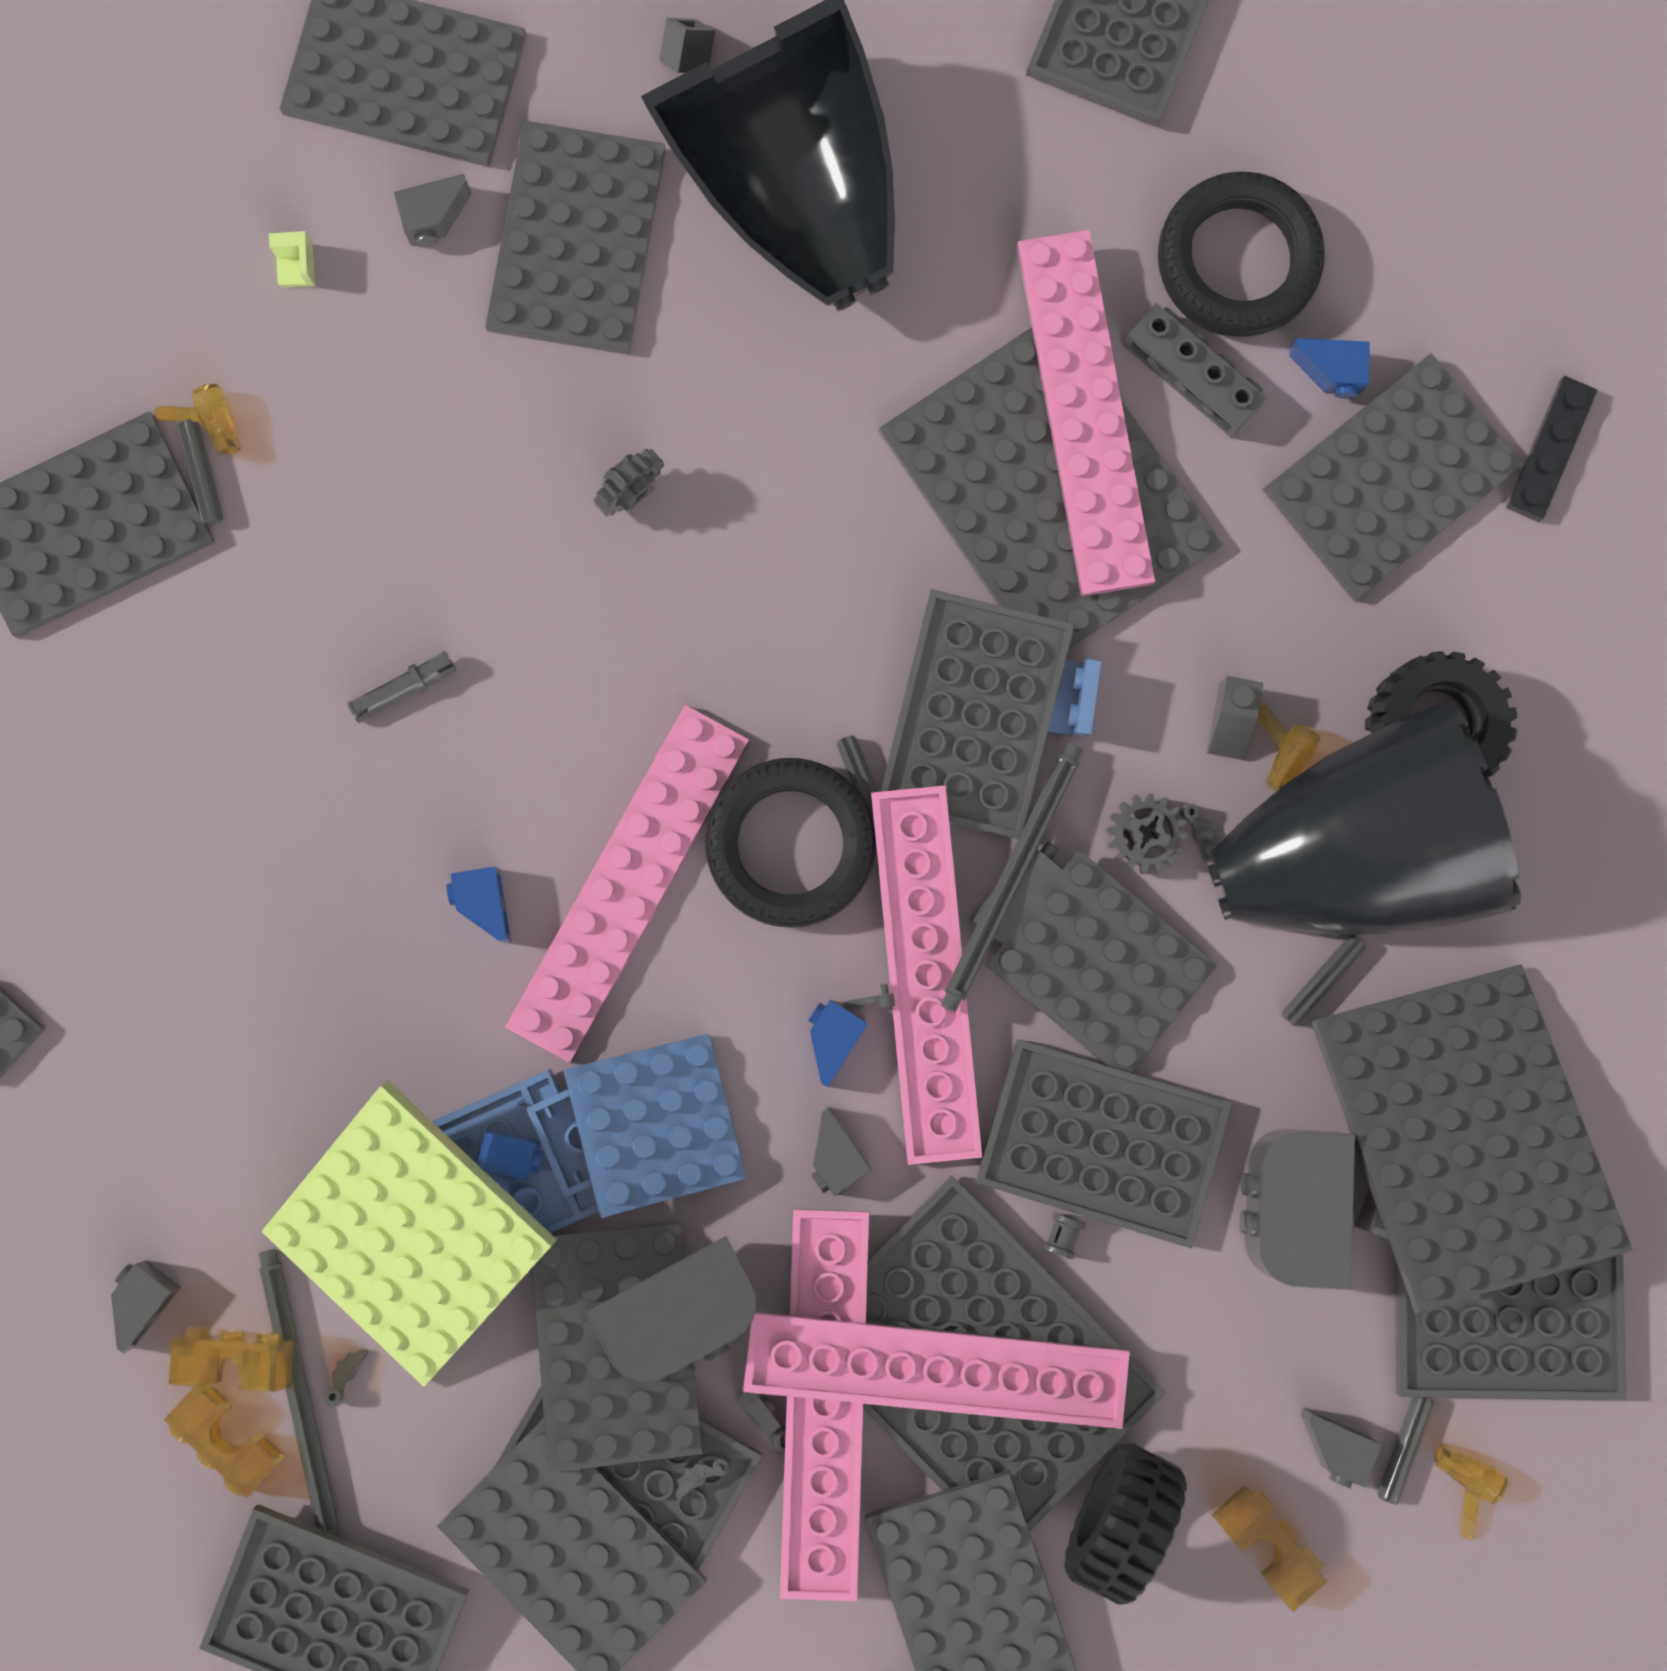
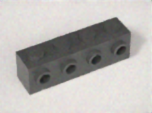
M1155 303L1127 335L1123 346L1223 432L1233 438L1258 410L1267 396L1262 393L1261 386L1255 380L1249 377L1244 378L1235 370L1234 363L1223 354L1217 355L1207 346L1206 339L1200 333L1194 330L1190 332L1180 323V318L1173 310L1168 307L1162 308L1159 304Z

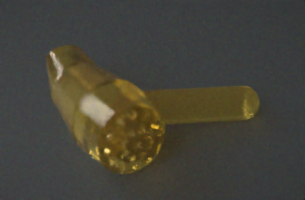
M203 384L193 390L191 396L194 407L158 406L154 410V415L158 420L184 421L192 419L193 422H201L211 438L216 452L219 454L230 455L241 450L229 403L219 384Z
M1260 702L1258 719L1279 747L1266 781L1269 788L1277 791L1299 775L1313 757L1321 737L1313 728L1304 724H1295L1287 734L1264 702Z
M1442 1443L1434 1455V1461L1438 1468L1465 1488L1460 1534L1465 1540H1472L1476 1535L1480 1499L1491 1504L1497 1503L1506 1493L1508 1478L1490 1464L1461 1453Z

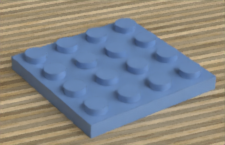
M709 1034L564 1070L600 1218L747 1179Z

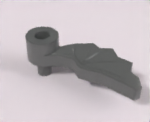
M1184 804L1180 808V815L1193 827L1192 836L1199 846L1203 861H1209L1211 850L1216 847L1214 842L1216 832L1211 829V823L1198 817L1200 809L1197 805Z
M888 984L880 985L882 995L844 1001L845 1008L879 1003V1008L895 1006L894 994L889 993Z
M359 1350L355 1354L348 1352L343 1360L337 1361L336 1369L332 1371L334 1389H329L324 1395V1400L328 1405L337 1407L342 1404L345 1385L354 1378L359 1365L368 1354L367 1350Z
M720 1457L713 1463V1466L706 1463H696L693 1467H687L684 1476L677 1480L679 1488L676 1490L675 1498L679 1499L691 1489L703 1485L706 1478L710 1476L726 1475L731 1470V1461L726 1457Z

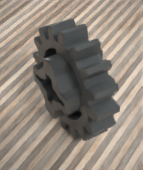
M645 449L641 454L637 453L635 456L632 454L625 456L622 461L610 468L603 476L605 481L602 485L604 487L596 492L597 497L593 499L594 504L606 517L609 514L613 516L617 511L621 512L623 509L625 511L632 510L636 504L648 497L655 489L653 487V484L656 482L654 478L661 474L660 470L664 467V461L653 449Z
M1152 793L1146 796L1145 802H1142L1138 795H1134L1132 797V806L1123 801L1119 805L1122 815L1113 813L1110 816V819L1116 823V826L1106 829V833L1115 836V840L1107 844L1108 848L1117 847L1120 851L1114 859L1119 861L1125 857L1128 860L1127 870H1131L1136 864L1139 865L1140 874H1146L1150 865H1152L1156 873L1161 872L1162 861L1172 866L1176 863L1172 853L1181 855L1184 852V849L1178 845V842L1188 839L1187 834L1179 831V828L1187 823L1186 820H1176L1175 815L1180 810L1178 806L1169 810L1166 808L1168 798L1164 797L1158 803H1155L1154 794ZM1151 810L1144 819L1139 820L1136 817L1132 818L1130 816L1136 811ZM1164 819L1169 825L1171 836L1165 833L1162 824ZM1153 822L1150 834L1155 839H1150L1141 845L1143 833L1139 829H1144ZM1123 832L1129 834L1132 843L1130 850L1125 844ZM1155 848L1159 851H1164L1160 856L1143 858L1149 849Z

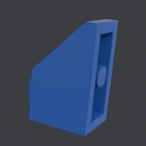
M1297 338L1289 350V357L1324 393H1335L1337 398L1349 399L1357 397L1369 385L1370 341Z
M493 866L452 873V883L446 885L449 904L455 905L456 911L498 941L504 943L511 942L500 869Z
M832 1000L826 1006L819 1003L808 1020L814 1025L810 1030L821 1084L826 1087L829 1086L868 1025Z
M500 1130L488 1131L484 1137L477 1165L487 1173L527 1180L531 1178L532 1173L538 1174L544 1152L539 1151L540 1141Z

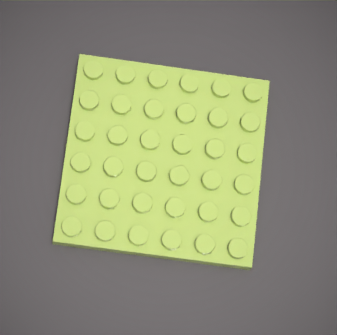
M389 1080L379 1087L261 1231L423 1387L439 1372L557 1241L553 1235Z

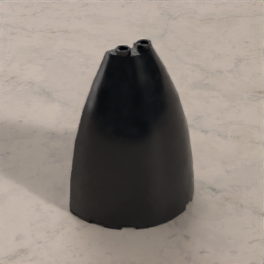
M824 0L774 26L775 37L712 70L708 63L705 62L642 95L641 98L671 150L716 212L753 250L784 276L825 305H834L838 312L857 302L855 296L867 290L872 295L890 285L887 278L893 273L895 209L893 168L885 118L862 43L845 1Z
M1452 700L1438 704L1387 725L1329 754L1287 782L1246 816L1211 851L1214 864L1209 865L1208 870L1214 887L1221 885L1224 897L1218 899L1224 920L1232 919L1283 930L1331 935L1391 934L1458 924L1517 909L1516 905H1520L1521 892L1515 879H1519L1520 876L1507 820L1496 788L1493 789L1488 776L1482 775L1481 771L1487 770V763L1477 740H1472L1467 730H1462L1468 727V723L1457 705Z

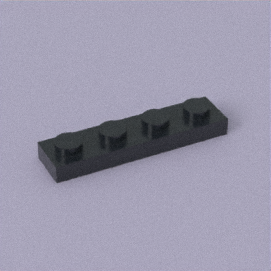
M1565 375L1559 380L1506 509L1536 522L1544 519L1598 391L1597 389Z

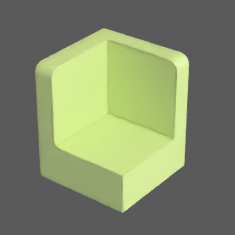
M305 231L269 233V248L276 256L278 285L281 288L315 286L313 243Z

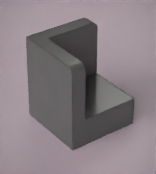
M667 18L660 61L677 73H686L705 62L709 65L715 30L697 19Z

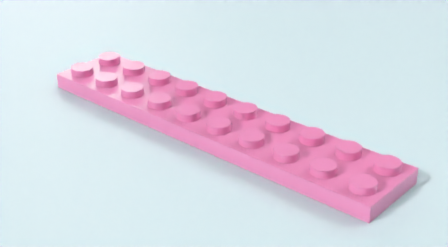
M1090 230L1018 241V256L1081 597L1153 585L1155 583Z
M684 705L505 1028L568 1063H572L715 802L749 744V739Z
M946 785L871 793L890 992L894 994L895 1000L892 1012L907 1164L982 1158L967 997L965 1001L961 1000L956 1013L940 1006L946 994L944 990L962 956Z
M793 1209L790 1316L866 1323L869 1211ZM787 1396L780 1599L857 1601L863 1403Z
M755 1312L749 1328L743 1392L1122 1429L1130 1351L1117 1348Z

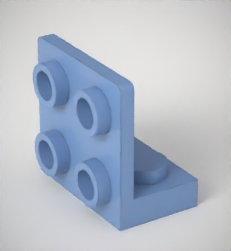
M1086 659L1083 663L1065 661L1048 732L1085 738L1091 735L1102 661Z

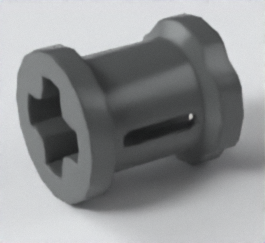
M1054 1212L1052 1218L1055 1222L1048 1242H1043L1042 1248L1073 1260L1075 1256L1073 1248L1079 1230L1084 1229L1085 1223Z

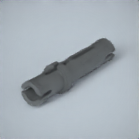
M443 651L419 666L413 664L408 667L406 673L353 701L347 702L352 715H356L355 720L361 723L368 717L417 691L423 693L429 690L428 685L451 673H455L456 668L452 660L448 659L449 655L447 652Z

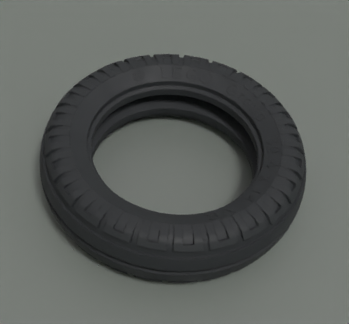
M1247 171L1219 174L1200 182L1188 190L1168 214L1158 245V265L1161 279L1175 306L1198 326L1217 334L1232 337H1249L1264 334L1285 325L1296 317L1313 297L1322 276L1325 260L1321 227L1313 210L1302 196L1286 183L1274 177ZM1229 209H1247L1258 212L1274 222L1283 233L1290 252V267L1285 282L1271 294L1248 301L1229 299L1210 289L1198 275L1192 258L1194 233L1210 216Z
M802 758L769 760L757 764L738 775L728 784L715 802L709 816L705 837L708 866L716 885L725 898L743 914L756 921L786 928L804 927L822 922L847 907L859 894L868 879L874 861L876 846L875 829L870 811L863 797L853 784L834 769L816 761ZM795 791L814 796L830 808L841 827L843 851L837 868L823 884L805 893L780 894L762 887L750 877L740 860L738 837L744 818L759 801L779 792Z

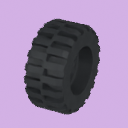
M1443 651L1431 652L1424 657L1420 655L1391 672L1390 676L1376 688L1377 694L1370 699L1367 707L1371 711V715L1365 719V730L1373 733L1410 716L1414 701L1426 692L1438 691L1445 693L1457 700L1464 708L1469 719L1471 738L1473 741L1477 740L1487 763V770L1481 771L1482 775L1489 778L1500 769L1499 764L1506 761L1512 751L1508 744L1516 740L1517 729L1511 727V721L1518 717L1516 707L1509 708L1507 699L1513 696L1508 687L1503 690L1500 688L1497 681L1501 677L1495 670L1488 673L1483 670L1485 662L1477 658L1467 661L1465 660V653L1454 651L1449 655H1445Z
M1133 1443L1121 1444L1118 1446V1449H1115L1110 1454V1458L1102 1465L1101 1471L1096 1475L1089 1492L1083 1500V1505L1077 1514L1074 1528L1068 1540L1069 1545L1066 1548L1064 1568L1072 1582L1118 1605L1134 1602L1137 1596H1140L1145 1591L1146 1585L1152 1581L1158 1566L1161 1565L1168 1546L1171 1545L1174 1531L1182 1515L1181 1509L1185 1503L1186 1496L1184 1493L1187 1490V1483L1180 1467Z

